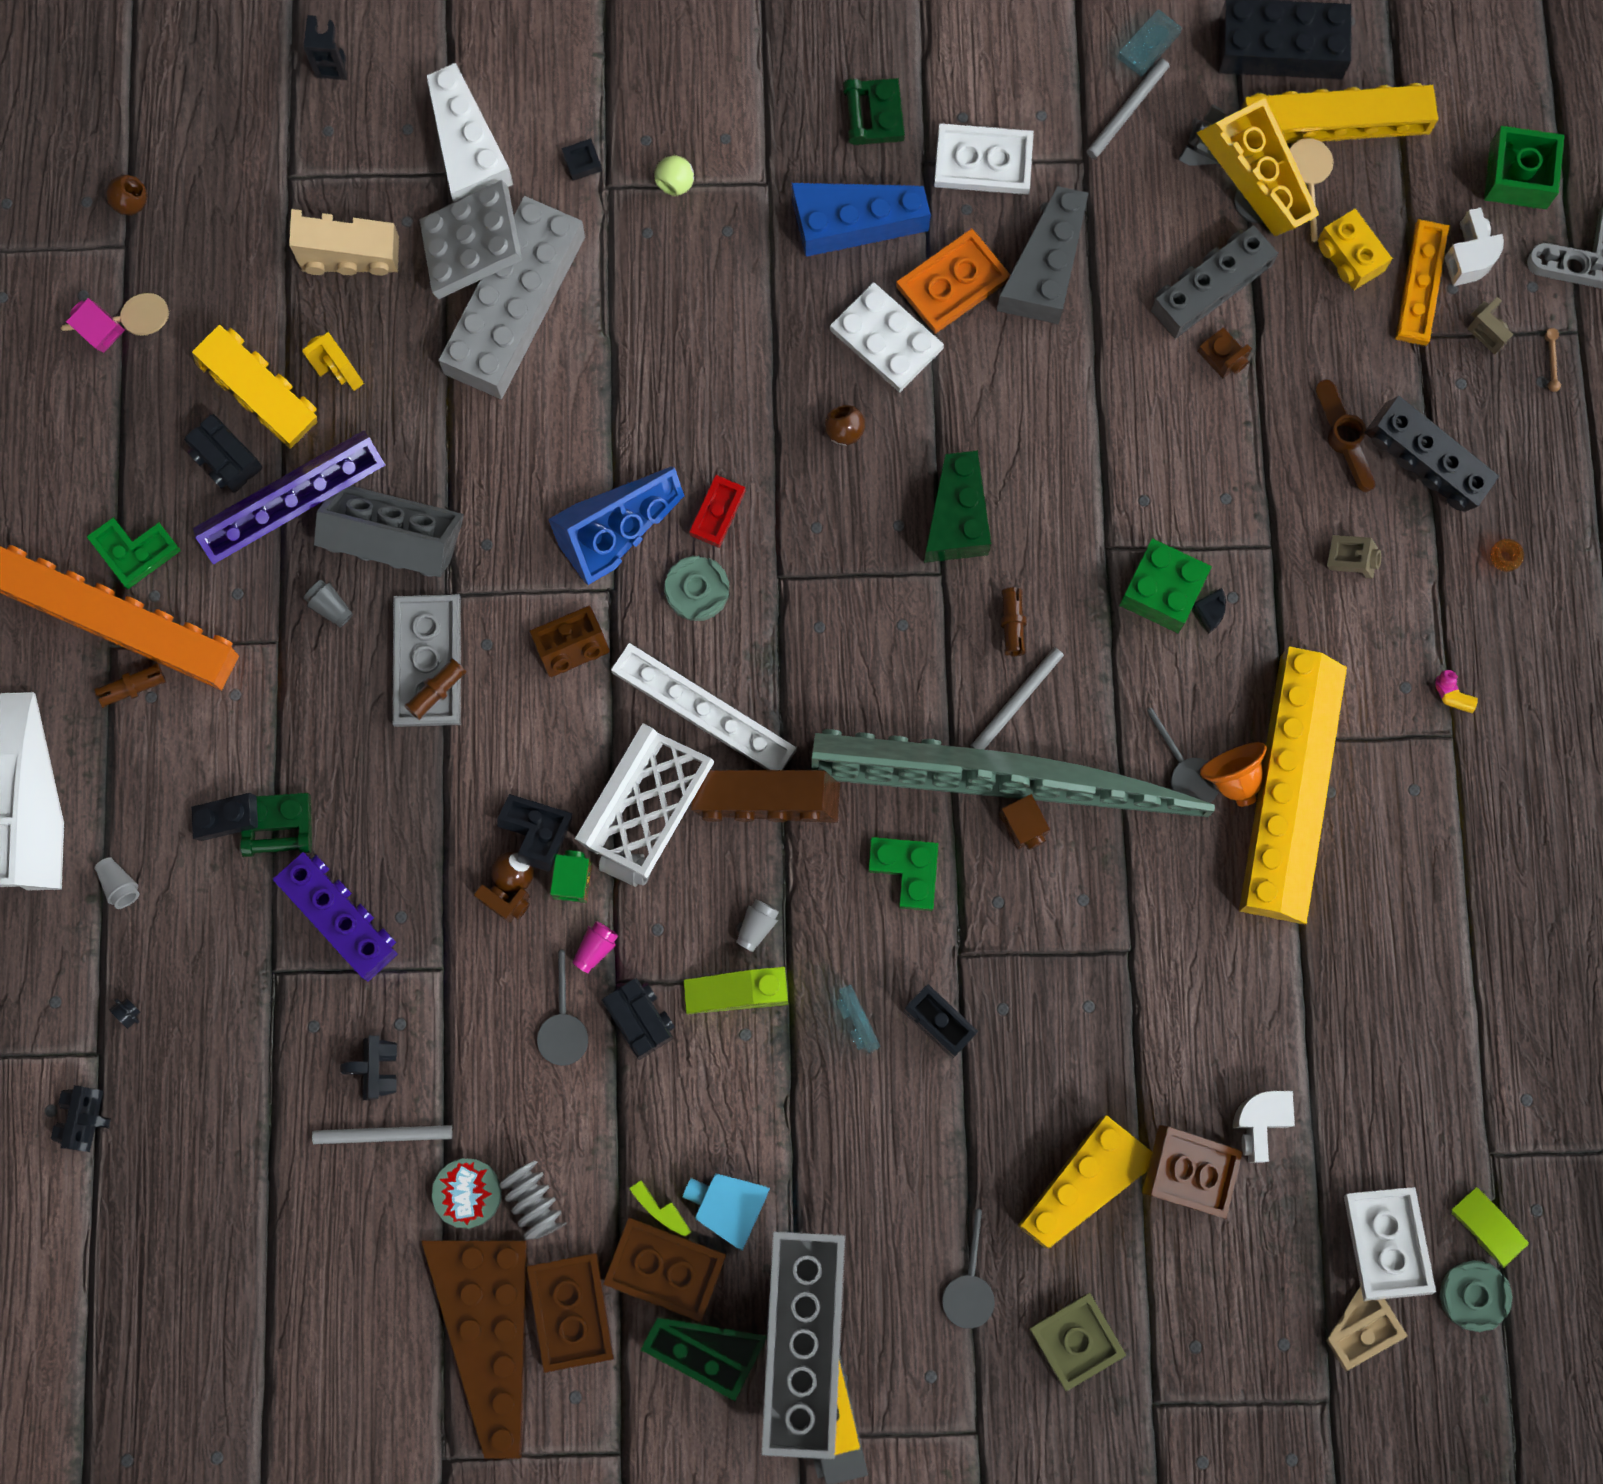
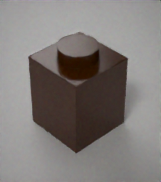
M1032 794L1002 808L999 813L1017 850L1024 846L1031 850L1046 842L1044 836L1051 829Z

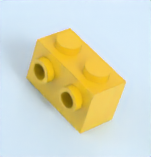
M1356 208L1324 227L1317 240L1322 254L1332 260L1337 267L1339 277L1343 282L1349 283L1353 290L1385 272L1393 259Z

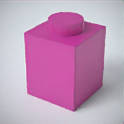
M89 298L85 302L77 303L70 312L71 317L66 321L94 348L103 353L125 331L116 320Z

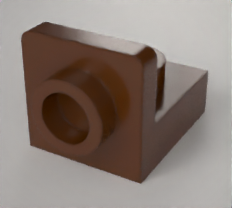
M1224 327L1198 348L1201 356L1222 379L1231 372L1236 375L1243 370L1249 363L1247 358L1252 350L1248 344L1242 348Z
M481 885L474 894L478 901L509 923L514 918L519 920L530 906V903L527 902L530 895L522 888L510 903H507L510 897L494 885L490 890Z

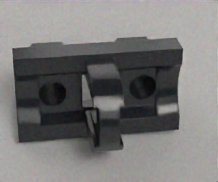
M368 1036V1038H363V1062H344V1064L340 1065L341 1074L363 1075L362 1101H373L378 1099L379 1096L396 1093V1075H379V1062L396 1061L397 1043L379 1040V1036Z
M74 1085L73 1089L61 1091L58 1104L61 1109L68 1110L66 1123L57 1122L53 1126L51 1139L61 1144L60 1148L90 1152L95 1127L109 1129L111 1118L98 1116L103 1090Z

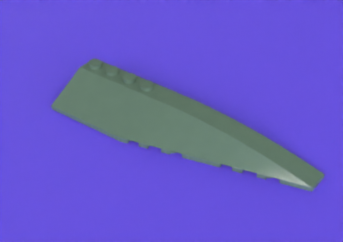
M833 729L822 730V734L815 733L811 770H825L839 782L1022 799L1032 794L1035 801L1209 817L1215 810L1214 804L1152 783L1083 765L1001 751L941 745V741L935 739H923L922 743L908 742V738L903 736H889L888 740L875 739L874 734L863 732L856 733L855 737L842 736L841 731Z

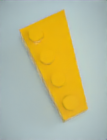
M1266 97L1197 132L1198 136L1274 237L1292 230L1319 215Z
M219 324L192 351L196 366L203 372L210 369L209 374L213 377L215 383L224 391L231 389L238 403L250 413L255 412L260 423L291 449L317 423V416L314 414L317 409L304 396L298 399L290 391L293 386L281 374L278 373L274 376L266 368L269 365L268 362L255 350L252 353L247 351L242 346L245 341L232 328L226 331Z
M1107 1115L1101 1117L1021 1220L1018 1227L1042 1247L1050 1248L1146 1173L1152 1151Z

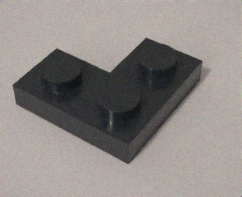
M509 794L498 816L497 827L526 835L518 852L517 862L550 872L556 854H558L572 822L573 813Z

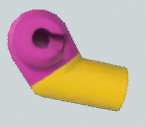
M1451 670L1442 671L1436 678L1435 687L1443 703L1447 706L1473 713L1476 709L1478 698L1459 692L1456 684L1458 676L1455 672Z

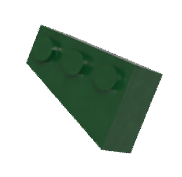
M978 450L945 454L924 563L988 556L991 537Z
M657 1318L641 1351L736 1401L768 1336Z

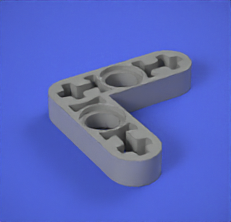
M1603 207L1598 214L1593 252L1541 243L1528 255L1527 266L1533 274L1542 277L1603 288V271H1601L1603 268ZM1540 254L1545 255V260L1549 261L1546 265L1541 264L1542 261L1538 258ZM1561 257V261L1557 262L1556 260ZM1567 260H1578L1582 265V272L1574 273L1570 271L1567 267ZM1589 270H1594L1590 275L1588 274Z

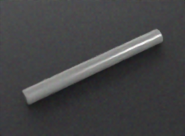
M1159 59L1087 149L1086 152L1091 158L1096 159L1167 71L1170 65L1166 60Z
M1054 647L970 745L971 748L985 749L1064 656L1059 649Z
M452 1125L313 1130L312 1141L313 1144L452 1139Z

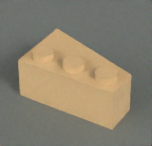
M291 209L289 246L302 272H307L311 275H322L325 272H338L343 275L370 272L374 275H386L389 272H398L399 235L394 223L353 218L352 223L332 221L333 215L322 213V219L302 217V210Z

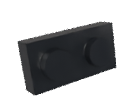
M251 793L191 807L193 839L198 841L258 828L257 797Z

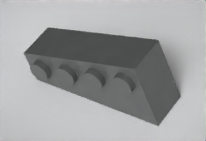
M1057 186L999 297L997 311L1059 324L1088 199V192Z

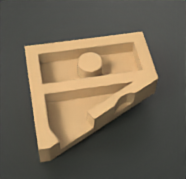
M1360 1286L1326 1341L1345 1372L1403 1340L1407 1337V1334L1386 1300L1363 1301Z

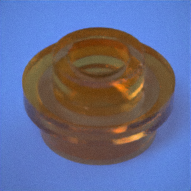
M1502 539L1492 547L1490 559L1497 569L1509 572L1517 569L1522 564L1524 551L1518 542L1511 539ZM1501 553H1509L1511 556V560L1506 561L1505 559H1503Z

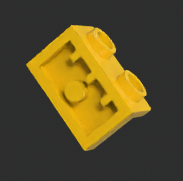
M329 332L312 338L308 342L307 347L302 350L319 376L332 370L341 385L348 382L353 391L364 385V382Z

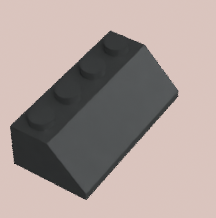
M349 486L326 499L317 510L314 546L325 548L333 553L342 552L354 555L365 561L373 560L385 563L397 569L405 568L417 571L424 576L441 577L451 562L464 514Z

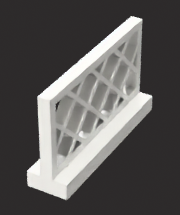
M642 724L575 839L593 853L600 854L648 878L714 764L713 759ZM662 745L671 748L674 759L657 764L656 755ZM692 760L701 762L696 774L684 777L681 764ZM676 766L679 780L662 785L660 772ZM654 774L657 788L641 793L639 784L642 779ZM681 787L683 796L679 803L668 806L665 793ZM659 795L662 809L646 814L643 801ZM637 803L640 817L624 822L622 813L625 808ZM664 816L666 825L662 832L651 835L648 822ZM642 824L645 838L629 843L626 829ZM620 832L623 846L612 850L603 847L610 835ZM647 845L649 854L643 865L640 866L634 863L631 851Z

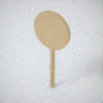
M1307 138L1297 141L1290 148V152L1304 183L1308 184V191L1315 205L1314 184L1323 182L1330 175L1333 168V157L1329 148L1324 143L1316 139ZM1315 217L1310 220L1312 242H1317L1318 240Z
M143 293L129 299L124 304L120 316L112 318L118 323L122 322L124 328L132 334L149 335L164 326L169 316V309L164 299L152 293ZM69 324L61 326L62 331L75 330Z

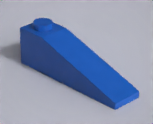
M671 466L576 503L548 520L559 548L582 580L589 585L615 570L623 562L621 557L632 546L637 547L643 540L641 536L654 523L658 524L684 497V493L676 470Z

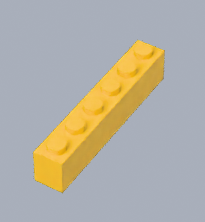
M1420 83L1392 88L1389 85H1381L1374 89L1361 90L1358 87H1350L1343 91L1331 92L1326 89H1320L1312 93L1300 94L1295 91H1289L1281 95L1270 96L1258 93L1246 97L1241 108L1242 110L1266 97L1287 144L1296 143L1307 138L1319 141L1425 135L1432 132L1438 121L1434 85H1422Z

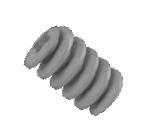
M537 1161L528 1163L511 1172L499 1185L501 1189L512 1188V1191L505 1198L507 1202L518 1201L511 1210L514 1215L524 1214L517 1223L518 1226L531 1227L524 1234L525 1240L539 1239L567 1224V1222H555L562 1213L561 1210H549V1207L556 1201L555 1197H543V1194L550 1188L549 1185H537V1182L544 1175L543 1172H531V1169L538 1163Z

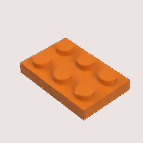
M971 228L896 282V287L932 332L936 334L1004 286L1011 274L973 228Z

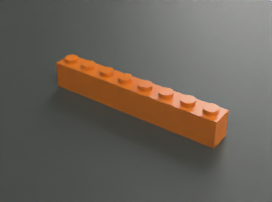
M9 545L7 549L0 546V594L222 691L239 658V655L232 648L233 643L218 635H214L213 639L202 635L203 630L191 623L185 622L181 626L172 622L174 617L164 611L155 609L154 613L143 609V603L132 597L126 596L122 600L113 596L115 591L102 584L97 583L95 587L84 583L86 579L75 572L67 570L66 574L60 573L55 570L56 565L38 557L35 562L26 558L27 553L13 545Z

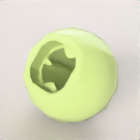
M673 155L665 157L657 164L654 171V180L657 186L665 193L677 196L684 194L691 188L694 181V172L691 164L685 158Z

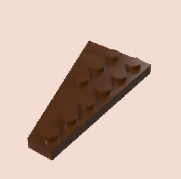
M422 1241L484 1458L520 1459L522 1457L527 1241Z

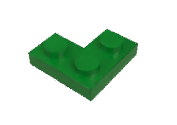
M113 517L87 536L127 589H130L181 551L160 523H157L132 541Z
M871 838L869 872L902 875L899 908L933 911L939 843Z

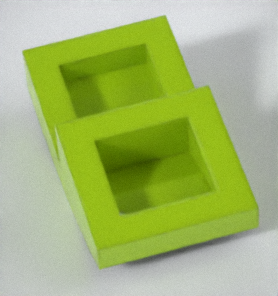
M639 1181L629 1188L641 1205L663 1225L683 1236L692 1233L674 1203L671 1202L660 1209L643 1181Z
M1477 1187L1452 1209V1215L1477 1238V1243L1503 1268L1529 1245L1528 1241L1510 1220Z

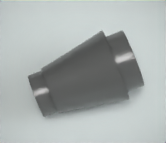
M319 580L303 597L308 602V608L336 624L339 628L344 626L353 616V613L331 583L326 584L323 580Z

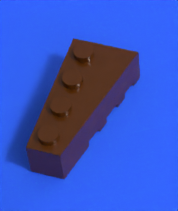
M710 770L692 800L691 810L702 816V820L719 822L722 821V817L734 818V820L741 822L767 819L772 822H786L788 820L838 823L840 783L825 770Z

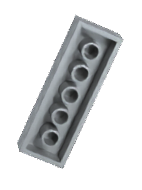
M524 196L514 215L522 261L480 280L439 358L444 375L501 400L585 239L582 220Z
M773 1232L762 1455L835 1459L845 1235Z

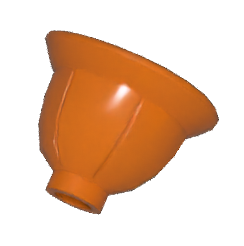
M1254 742L1226 751L1208 761L1201 768L1200 776L1211 781L1222 795L1231 800H1236L1237 806H1249L1256 802L1255 794L1260 791L1262 786L1263 768L1261 762L1266 753V745Z

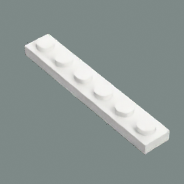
M630 643L611 669V672L766 770H784L797 750V747Z

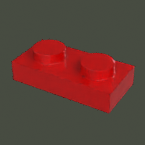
M715 475L689 531L690 536L720 548L746 492V487Z

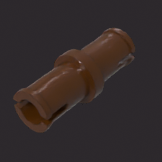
M1015 587L1005 588L1001 591L1003 617L1000 619L1001 627L1004 628V653L1006 656H1009L1010 652L1012 657L1022 656L1026 654L1024 627L1027 625L1022 608L1023 592L1021 588H1018L1017 592Z
M451 658L432 679L427 678L424 681L425 686L404 705L405 708L415 718L420 720L439 699L443 701L447 697L446 692L466 674L465 669Z
M156 663L131 675L129 672L122 674L121 679L99 688H94L96 696L102 697L98 700L102 708H105L107 705L130 696L134 699L139 696L140 692L166 683V679L162 675L159 664Z

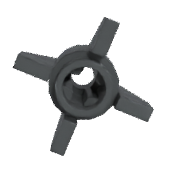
M1212 104L1204 116V120L1207 123L1194 118L1192 122L1193 131L1189 138V144L1194 146V148L1186 145L1179 156L1180 161L1189 166L1219 164L1197 132L1226 118L1227 116L1223 109Z

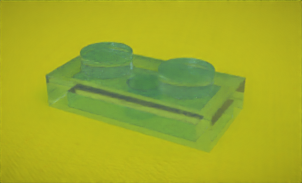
M1158 9L1119 51L1117 58L1142 77L1181 34L1182 27Z
M852 985L838 991L840 999L836 1000L835 1003L842 1018L846 1019L849 1017L855 1030L851 1031L850 1035L858 1051L864 1048L867 1055L879 1050L881 1046Z

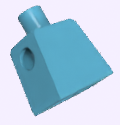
M715 1173L710 1186L691 1178L684 1191L683 1198L701 1205L695 1217L696 1220L736 1248L743 1250L770 1188Z

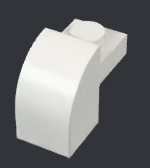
M1481 208L1468 210L1460 223L1465 242L1453 244L1444 257L1453 286L1471 283L1483 278L1502 253L1503 235L1490 236V222L1487 218H1484Z
M1293 1091L1263 1092L1248 1098L1237 1109L1233 1119V1128H1246L1247 1134L1242 1135L1243 1155H1248V1163L1269 1162L1267 1128L1295 1126Z

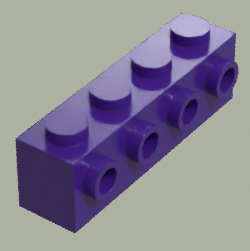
M302 852L272 880L364 980L369 982L398 955L392 947L397 942L384 928L378 932L370 922L374 917L361 903L357 907L351 903L348 897L352 893L339 879L334 883L325 874L330 869L317 855L311 859L306 853Z

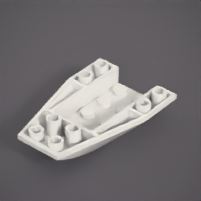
M34 692L0 693V887L19 886L26 890H61L64 820L36 694Z

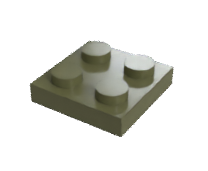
M1089 1292L1029 1328L1066 1392L1127 1356Z

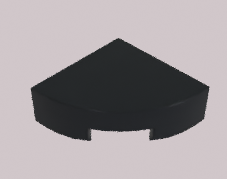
M1222 588L1195 602L1193 606L1208 634L1218 627L1225 614L1226 596Z

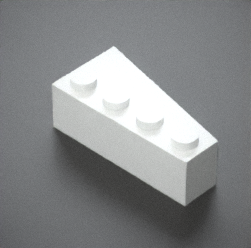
M456 63L427 75L453 202L455 203L500 180H503L508 187L513 185L509 167Z

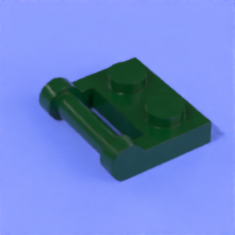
M899 78L868 81L848 79L843 82V93L847 96L850 121L848 142L850 144L865 145L904 141L905 132ZM868 95L871 130L863 128L859 96Z
M309 793L256 796L258 828L242 831L240 844L242 857H254L255 853L299 850L300 853H311V795ZM299 829L298 837L255 840V832Z

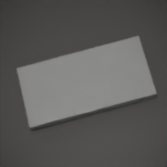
M459 594L394 596L393 598L394 727L461 725V678L446 692L447 697L443 701L439 699L420 720L415 718L404 706L425 686L424 681L427 678L432 679L451 658L461 665V597Z

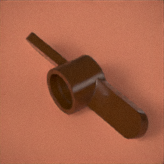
M1322 380L1316 387V393L1331 426L1328 442L1336 452L1344 454L1358 488L1363 492H1369L1374 489L1375 480L1360 447V443L1366 435L1364 433L1366 431L1365 423L1358 416L1347 413L1335 383L1330 380ZM1341 426L1351 428L1357 436V441H1344L1338 435L1337 428Z

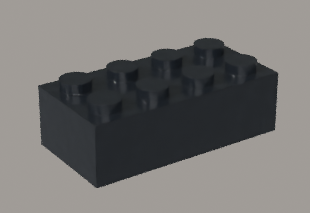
M1225 0L1219 17V73L1343 80L1351 63L1352 4L1283 0Z

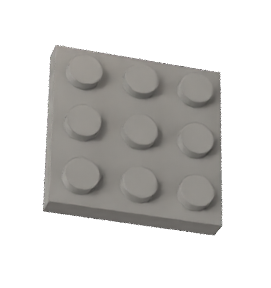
M503 180L420 219L431 290L438 299L522 261L509 188Z

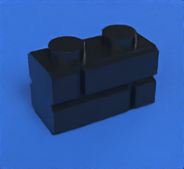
M214 414L207 417L199 427H196L184 439L190 447L187 454L199 466L205 463L212 470L208 475L221 489L227 486L232 492H237L247 483L248 479L254 477L262 469L258 459Z
M635 978L620 989L604 997L602 1001L638 1060H641L673 1040L674 1037L670 1031L675 1026L665 1010L659 1014L652 1002L658 998L648 982L641 985L638 979Z
M929 984L920 991L903 1011L938 1046L941 1045L943 1047L942 1050L952 1059L979 1032Z

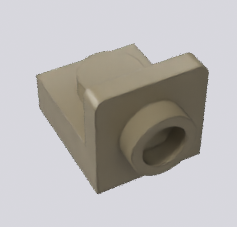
M1499 297L1490 304L1484 301L1471 314L1474 320L1467 328L1494 355L1514 335L1503 320L1492 315L1502 302Z
M1333 535L1327 563L1329 570L1363 573L1365 578L1373 579L1375 569H1379L1381 564V550L1378 549L1373 539Z

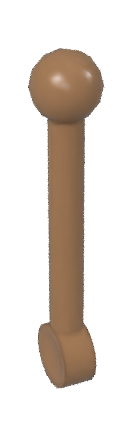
M1550 328L1544 336L1546 341L1549 342L1551 381L1548 383V389L1551 392H1557L1561 388V383L1557 380L1555 342L1559 337V332L1555 328Z

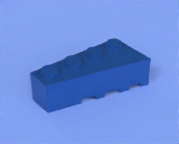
M792 183V203L806 257L929 231L931 214L924 186Z

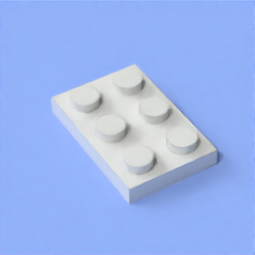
M939 123L934 187L1028 195L1030 190L1034 131Z
M874 282L830 325V331L899 393L944 347V344Z
M1415 1187L1346 1194L1344 1200L1363 1301L1434 1294L1436 1289Z

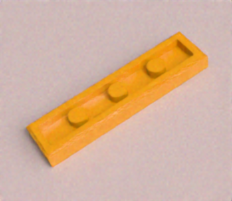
M1420 219L1415 224L1395 340L1427 346L1430 342L1449 225Z

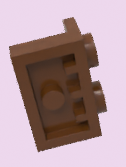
M590 605L530 630L549 677L564 673L610 652Z

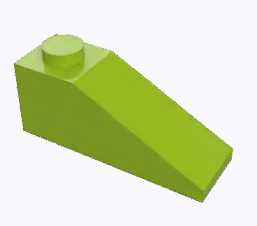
M785 967L746 970L684 980L686 1014L788 1005Z

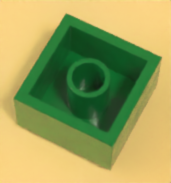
M1500 126L1490 142L1484 201L1547 210L1559 194L1564 135Z
M1152 538L1119 606L1179 634L1212 566Z

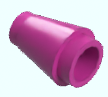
M596 921L592 927L588 926L572 963L582 971L589 973L616 946L614 942L618 935L604 924Z

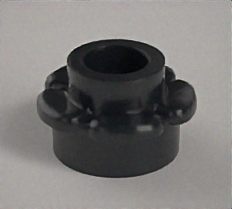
M117 998L114 999L116 1003L109 1011L127 1029L135 1022L138 1024L139 1020L136 1016L141 1012L127 998L122 1002Z

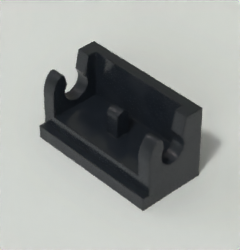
M307 15L303 47L315 77L347 80L348 74L345 69L346 55L342 48L338 50L335 43L336 29L333 21H328V30L325 33H319L317 30V17Z

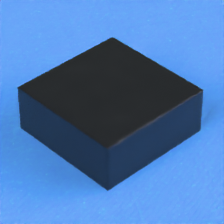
M592 138L562 148L563 156L573 181L602 172V165Z

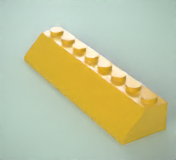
M1289 646L1280 657L1266 742V753L1262 767L1263 782L1260 791H1258L1239 912L1304 925L1307 924L1347 670L1346 666L1320 652Z

